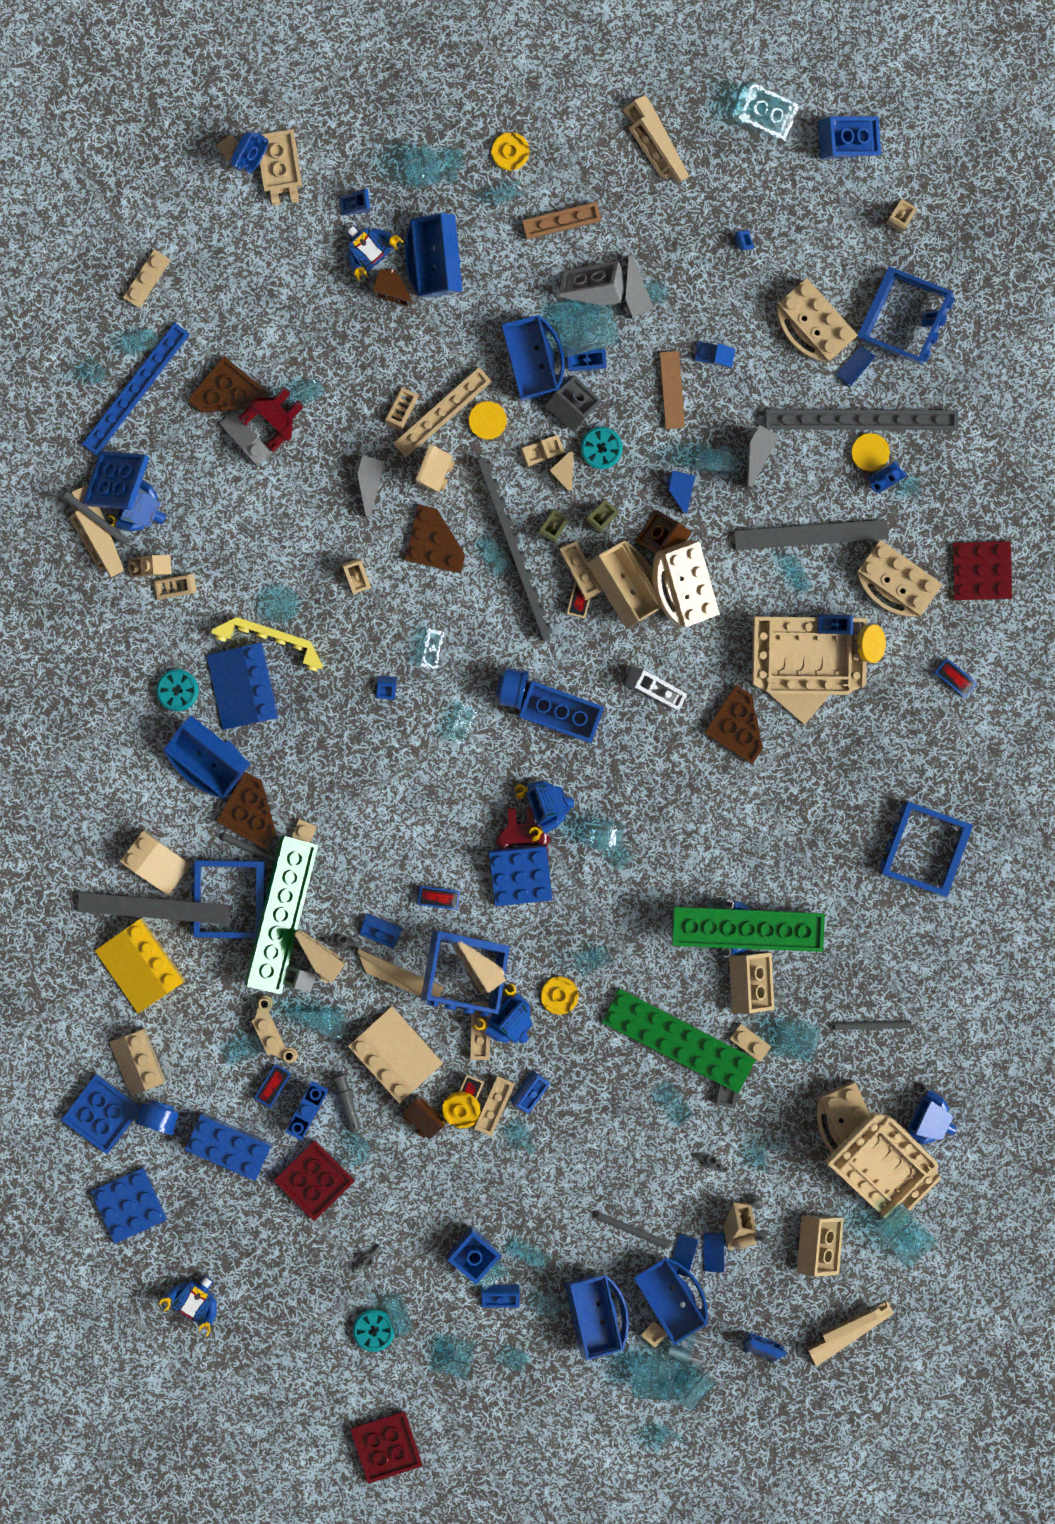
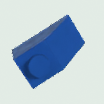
M672 471L671 475H667L665 486H669L668 492L681 512L687 514L695 475Z

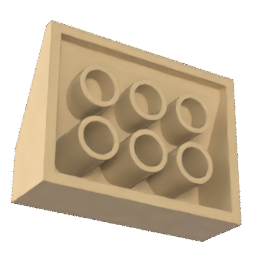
M393 1006L348 1046L399 1104L443 1064Z

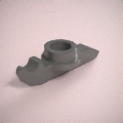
M339 935L337 939L333 937L324 938L327 944L339 948H361V943L349 940L346 935Z
M694 1153L692 1156L703 1162L708 1169L727 1172V1168H724L722 1164H718V1160L714 1155L704 1156L700 1153Z
M377 1244L368 1253L362 1255L353 1265L352 1272L356 1273L357 1270H361L362 1266L370 1267L374 1262L373 1257L380 1251V1245Z

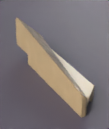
M644 95L634 100L623 109V112L633 123L629 130L659 176L677 179V182L687 179L689 174L647 96Z
M88 485L73 491L71 495L80 502H83ZM70 504L75 513L69 518L97 568L101 571L106 570L110 578L121 573L124 569L111 535ZM87 506L104 519L100 507Z
M358 949L357 952L366 973L418 996L422 994L424 976L362 949ZM433 982L431 996L439 997L444 986Z
M888 1301L821 1332L824 1340L807 1347L815 1365H820L893 1315Z

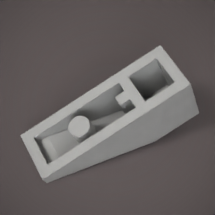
M630 255L628 257L625 305H623L626 315H630L632 319L653 311L654 307L633 255Z
M235 411L220 422V425L257 466L272 454L251 429L243 424V421H240Z
M362 455V459L357 460L355 470L358 471L357 475L365 515L367 518H370L385 467V461Z
M636 666L632 667L624 682L678 711L687 696V693Z

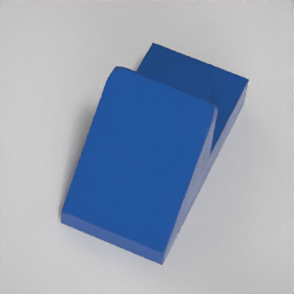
M698 341L694 361L732 368L735 349L720 343L715 345Z

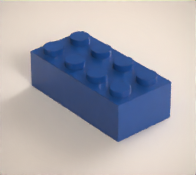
M532 681L519 717L592 743L604 707Z
M202 1113L185 1150L256 1181L273 1143Z

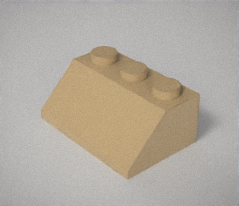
M772 953L729 956L732 1013L750 1014L774 1010Z
M145 1028L109 1042L129 1095L146 1091L166 1082Z
M802 1215L797 1273L813 1277L839 1275L844 1217Z

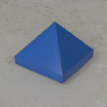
M749 230L736 232L735 245L741 251L754 249Z
M939 310L922 312V327L932 328Z

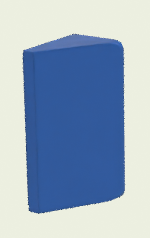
M860 345L836 373V376L851 387L876 356Z
M367 913L359 935L394 949L402 927Z
M532 1070L510 1101L529 1114L551 1082Z
M723 1232L704 1233V1271L724 1273Z
M679 1233L672 1260L684 1266L689 1272L698 1239ZM677 1270V1274L688 1277L682 1270Z
M481 1284V1307L519 1308L520 1285Z

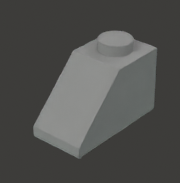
M289 964L284 984L294 989L311 992L316 973Z

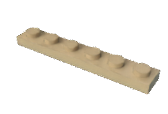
M480 367L477 368L393 443L394 446L405 458L409 457L491 384L492 381Z

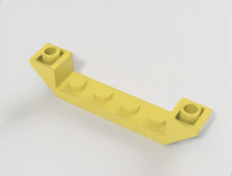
M238 617L212 629L211 633L215 634V639L225 642L227 638L232 639L235 626L237 625L239 626L238 630L249 633V630L257 632L256 636L267 639L268 636L275 638L274 642L283 645L289 642L293 644L292 648L301 651L307 648L303 663L307 664L306 668L316 672L318 668H323V664L311 641Z

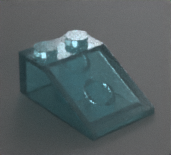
M742 82L728 118L751 129L786 141L799 105L753 82Z
M347 1009L289 1010L287 1012L288 1018L325 1036H330V1039H342L347 1033Z
M903 1203L896 1207L891 1214L880 1221L874 1228L879 1236L909 1268L938 1243Z

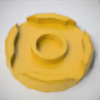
M509 132L502 133L495 139L492 144L491 154L493 161L498 167L503 170L514 171L525 165L530 151L528 143L523 136L518 133Z
M491 401L477 404L471 410L469 416V426L472 432L484 440L499 437L507 424L504 409Z
M873 433L863 434L857 438L851 450L852 460L855 465L868 472L877 471L882 468L888 461L890 454L889 445L886 440L880 435Z
M866 625L859 632L857 644H859L860 649H858V654L863 661L876 663L884 655L886 639L882 628L878 625Z
M561 976L553 977L546 981L540 994L545 1009L557 1015L566 1014L573 1010L579 997L578 989L574 982Z
M466 1092L450 1094L445 1099L442 1107L443 1117L446 1122L459 1129L473 1126L479 1119L481 1112L477 1099Z

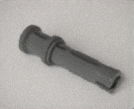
M343 1073L332 1077L331 1081L335 1083L336 1097L341 1100L349 1132L351 1133L355 1129L356 1131L361 1130L351 1097L353 1090L349 1087L347 1081L348 1074Z

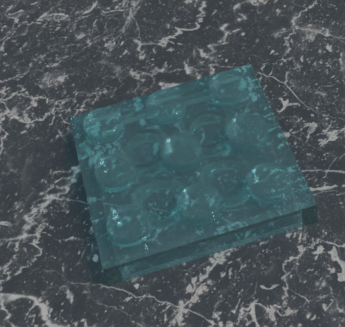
M571 300L551 306L565 357L621 343L611 305L601 306Z

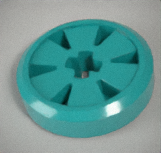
M596 427L585 434L580 450L583 460L590 467L604 470L613 467L619 461L623 445L621 438L614 430L607 427ZM604 443L607 451L599 453L596 446Z
M173 669L160 677L156 686V694L159 702L165 708L172 711H184L196 702L199 695V686L191 673L181 669ZM180 685V689H183V692L178 693V696H176L172 689Z
M367 1309L355 1319L353 1325L354 1340L359 1347L366 1351H381L388 1347L394 1338L395 1325L393 1319L381 1309ZM372 1325H375V1328H379L376 1335H373V1332L369 1333Z

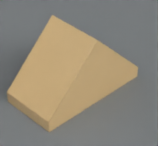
M901 199L886 225L902 234L916 213L917 208Z
M569 452L550 470V473L568 492H572L573 452Z
M361 558L342 564L353 594L371 588Z

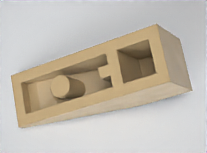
M462 942L452 944L481 994L489 993L506 981L503 969L497 966L496 963Z

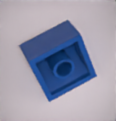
M472 1226L446 1254L447 1261L476 1285L502 1256Z

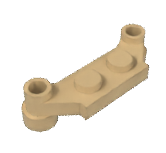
M264 995L258 1000L256 1017L252 1020V1023L267 1055L272 1054L287 1063H293L298 1057V1052L293 1047L287 1048L270 1014V1009L273 1007V999L270 996L268 997V995ZM262 1001H267L268 1006L264 1007ZM291 1053L293 1058H287L286 1054Z

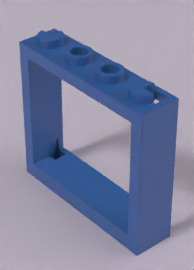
M889 266L857 337L864 343L922 366L924 361L927 362L930 358L931 351L929 350L932 344H936L939 338L938 330L940 326L943 327L946 323L948 309H952L954 305L953 291ZM895 279L945 298L919 356L869 337Z
M906 801L905 805L902 804L899 809L898 815H901L899 822H895L892 828L894 836L892 841L888 840L885 851H888L886 858L881 859L880 873L948 897L973 825ZM912 809L962 827L940 888L890 871Z
M195 860V864L191 866V874L195 875V883H191V895H194V902H201L202 866L256 867L255 932L201 931V922L193 921L190 924V932L194 933V937L256 938L265 903L266 861Z
M441 931L432 932L421 1001H426V1005L438 1007V1004L445 1005L444 1009L448 1010L460 1008L463 1009V1013L474 1014V1011L480 1012L482 1017L491 1018L492 1015L499 1014L504 982L490 991L488 1007L431 996L440 942L449 944L462 942L473 949L497 953L495 963L503 969L504 973H506L510 946Z

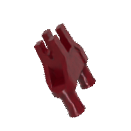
M285 386L274 397L251 399L249 401L250 406L238 416L240 421H244L243 424L247 426L257 414H261L276 429L277 433L265 443L268 448H271L272 452H275L284 441L292 439L293 418L304 408L299 400L288 409L281 405L290 395V391Z
M527 807V823H516V808H508L509 823L495 839L498 849L510 848L509 845L514 843L546 844L548 855V843H550L551 838L543 832L537 841H532V838L537 836L538 833L532 832L529 834L531 828H540L535 822L531 807Z

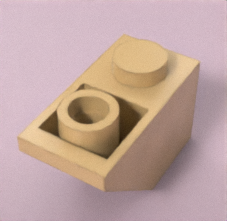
M149 555L128 559L130 578L171 574L170 555Z

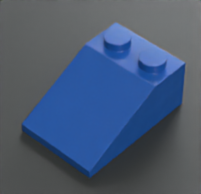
M879 116L827 117L818 120L820 159L881 155Z

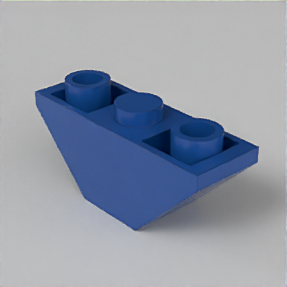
M311 1081L285 1132L302 1141L329 1089Z

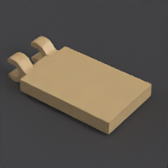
M294 129L262 134L269 140L267 150L260 162L264 192H270L273 206L280 205L279 193L290 192L291 202H299L297 188L303 186Z
M768 693L804 725L830 696Z

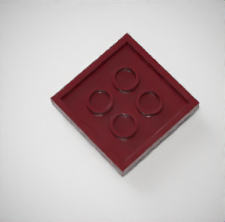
M1011 541L952 543L954 601L1012 599Z
M314 1140L274 1181L315 1221L355 1182V1179Z
M406 1410L350 1428L368 1484L423 1466Z

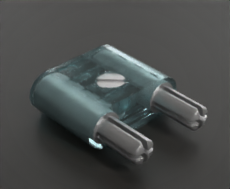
M695 1333L675 1345L670 1340L666 1356L687 1363L692 1361L702 1364L703 1358L691 1353L694 1343L706 1346L708 1340L696 1337Z

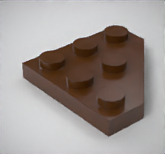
M224 356L189 397L188 401L202 413L245 410L250 406L249 401L251 399L267 397L269 393Z
M418 504L405 561L461 574L465 559V553L439 511L436 508Z
M735 685L704 733L753 764L763 750L753 696L738 685Z
M245 771L217 822L267 850L277 832L263 781Z

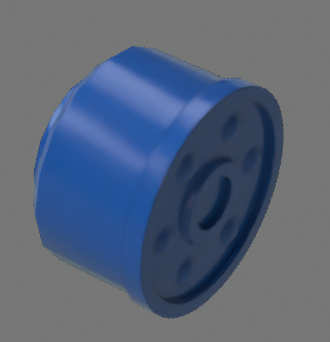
M506 668L504 673L501 672L496 691V698H498L500 705L514 707L517 710L522 709L529 677L528 670L522 671Z
M150 1099L149 1102L145 1101L142 1103L135 1124L174 1135V1128L179 1113L174 1110L175 1107Z

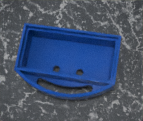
M437 213L410 220L405 243V260L411 285L419 297L434 298L462 292L457 225L454 214Z
M540 315L502 324L521 402L556 393L563 380L565 363L563 348L554 329ZM546 332H550L558 347L561 365L559 374L554 372L555 359L552 347L545 336ZM539 346L540 349L536 351L534 347ZM543 364L544 369H540L539 365Z
M190 716L179 727L163 750L172 766L184 779L199 790L219 798H224L235 787L251 765L249 761L193 716Z
M665 1258L633 1278L673 1345L707 1325L708 1310L703 1290L695 1277L678 1262ZM677 1270H682L696 1286L703 1305L701 1309L697 1307L690 1287L677 1274ZM671 1285L675 1286L674 1291L670 1290ZM681 1302L686 1304L684 1308L680 1306Z
M602 1273L564 1282L581 1358L591 1360L624 1350L628 1336L629 1317L624 1297L617 1285L607 1275ZM610 1289L615 1293L621 1309L622 1325L620 1331L617 1325V1313L611 1298ZM603 1319L604 1323L601 1325L600 1320Z

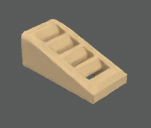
M401 387L385 419V424L402 432L419 395ZM402 395L412 399V401L408 402L401 397ZM400 402L408 406V409L399 406L398 403ZM395 410H398L404 413L405 415L402 416L398 413H395Z
M194 574L154 581L157 600L197 593ZM179 580L182 590L181 592H179L177 581ZM169 582H172L174 593H171ZM162 583H165V595H163Z

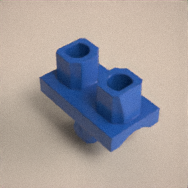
M894 460L871 474L868 480L876 493H880L905 478L907 474L899 467L897 461Z

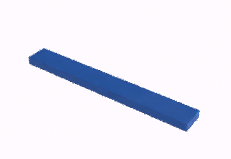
M175 322L172 324L82 442L84 447L96 456L99 455L100 451H102L190 334Z

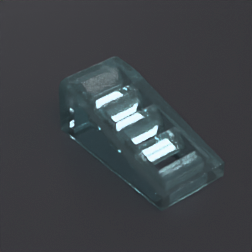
M257 1033L222 1048L230 1066L265 1051ZM251 1040H253V1042H254V1044H255V1046H256V1048H257V1050H255V1051L253 1050V1048H252V1046H251V1043H250ZM244 1043H246L248 1046V1049L250 1051L249 1054L246 1053V1050L243 1046ZM237 1046L240 1047L243 1053L242 1057H240L236 1049ZM230 1049H233L237 1059L233 1060L229 1052Z

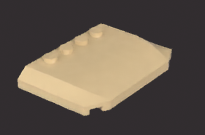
M753 617L752 684L770 694L848 695L854 690L866 686V662L858 654L860 647L857 644V638L861 629L867 625V618H853V635L818 634V617Z
M874 1112L825 1160L836 1173L851 1185L893 1227L941 1180L937 1171V1161L891 1116Z

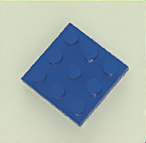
M100 451L82 503L89 507L132 510L149 457L146 454Z
M546 844L489 850L495 907L553 900Z
M95 1074L61 1121L105 1154H108L138 1115L141 1106L101 1076Z
M144 1167L91 1191L114 1244L167 1220Z

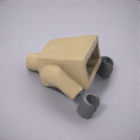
M753 1195L750 1202L746 1201L742 1204L733 1202L723 1227L726 1239L724 1245L727 1249H745L748 1246L757 1244L758 1241L766 1245L771 1242V1239L767 1237L771 1235L765 1230H760L758 1233L756 1231L752 1207L754 1206L758 1210L764 1207L765 1204L760 1196Z

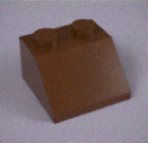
M387 267L384 270L379 269L373 290L375 297L412 307V299L396 270Z
M655 510L635 542L655 555L658 551L687 541L692 532L680 522Z
M420 1095L402 1111L404 1115L402 1118L409 1125L413 1123L418 1128L416 1132L424 1139L427 1137L430 1140L446 1123Z

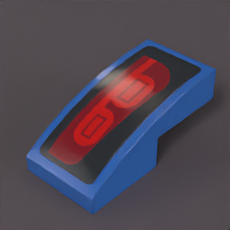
M946 657L934 671L941 680L951 686L963 698H966L977 685L972 678Z
M419 886L417 905L458 910L460 891Z
M275 1064L254 1099L271 1108L292 1073Z

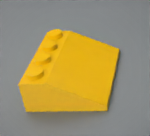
M143 918L95 950L138 1014L185 982V979Z

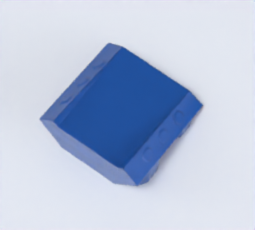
M248 132L244 134L231 157V166L252 173L261 162L267 150L269 140L261 133Z
M748 1333L743 1344L745 1353L751 1352L770 1360V1363L786 1356L784 1346L753 1333Z

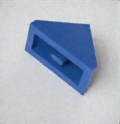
M368 189L339 196L341 216L371 213Z
M606 349L567 352L568 371L591 372L607 368Z
M819 614L818 634L853 635V615Z

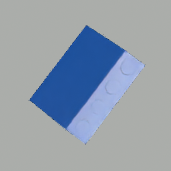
M263 643L207 655L223 730L279 718Z

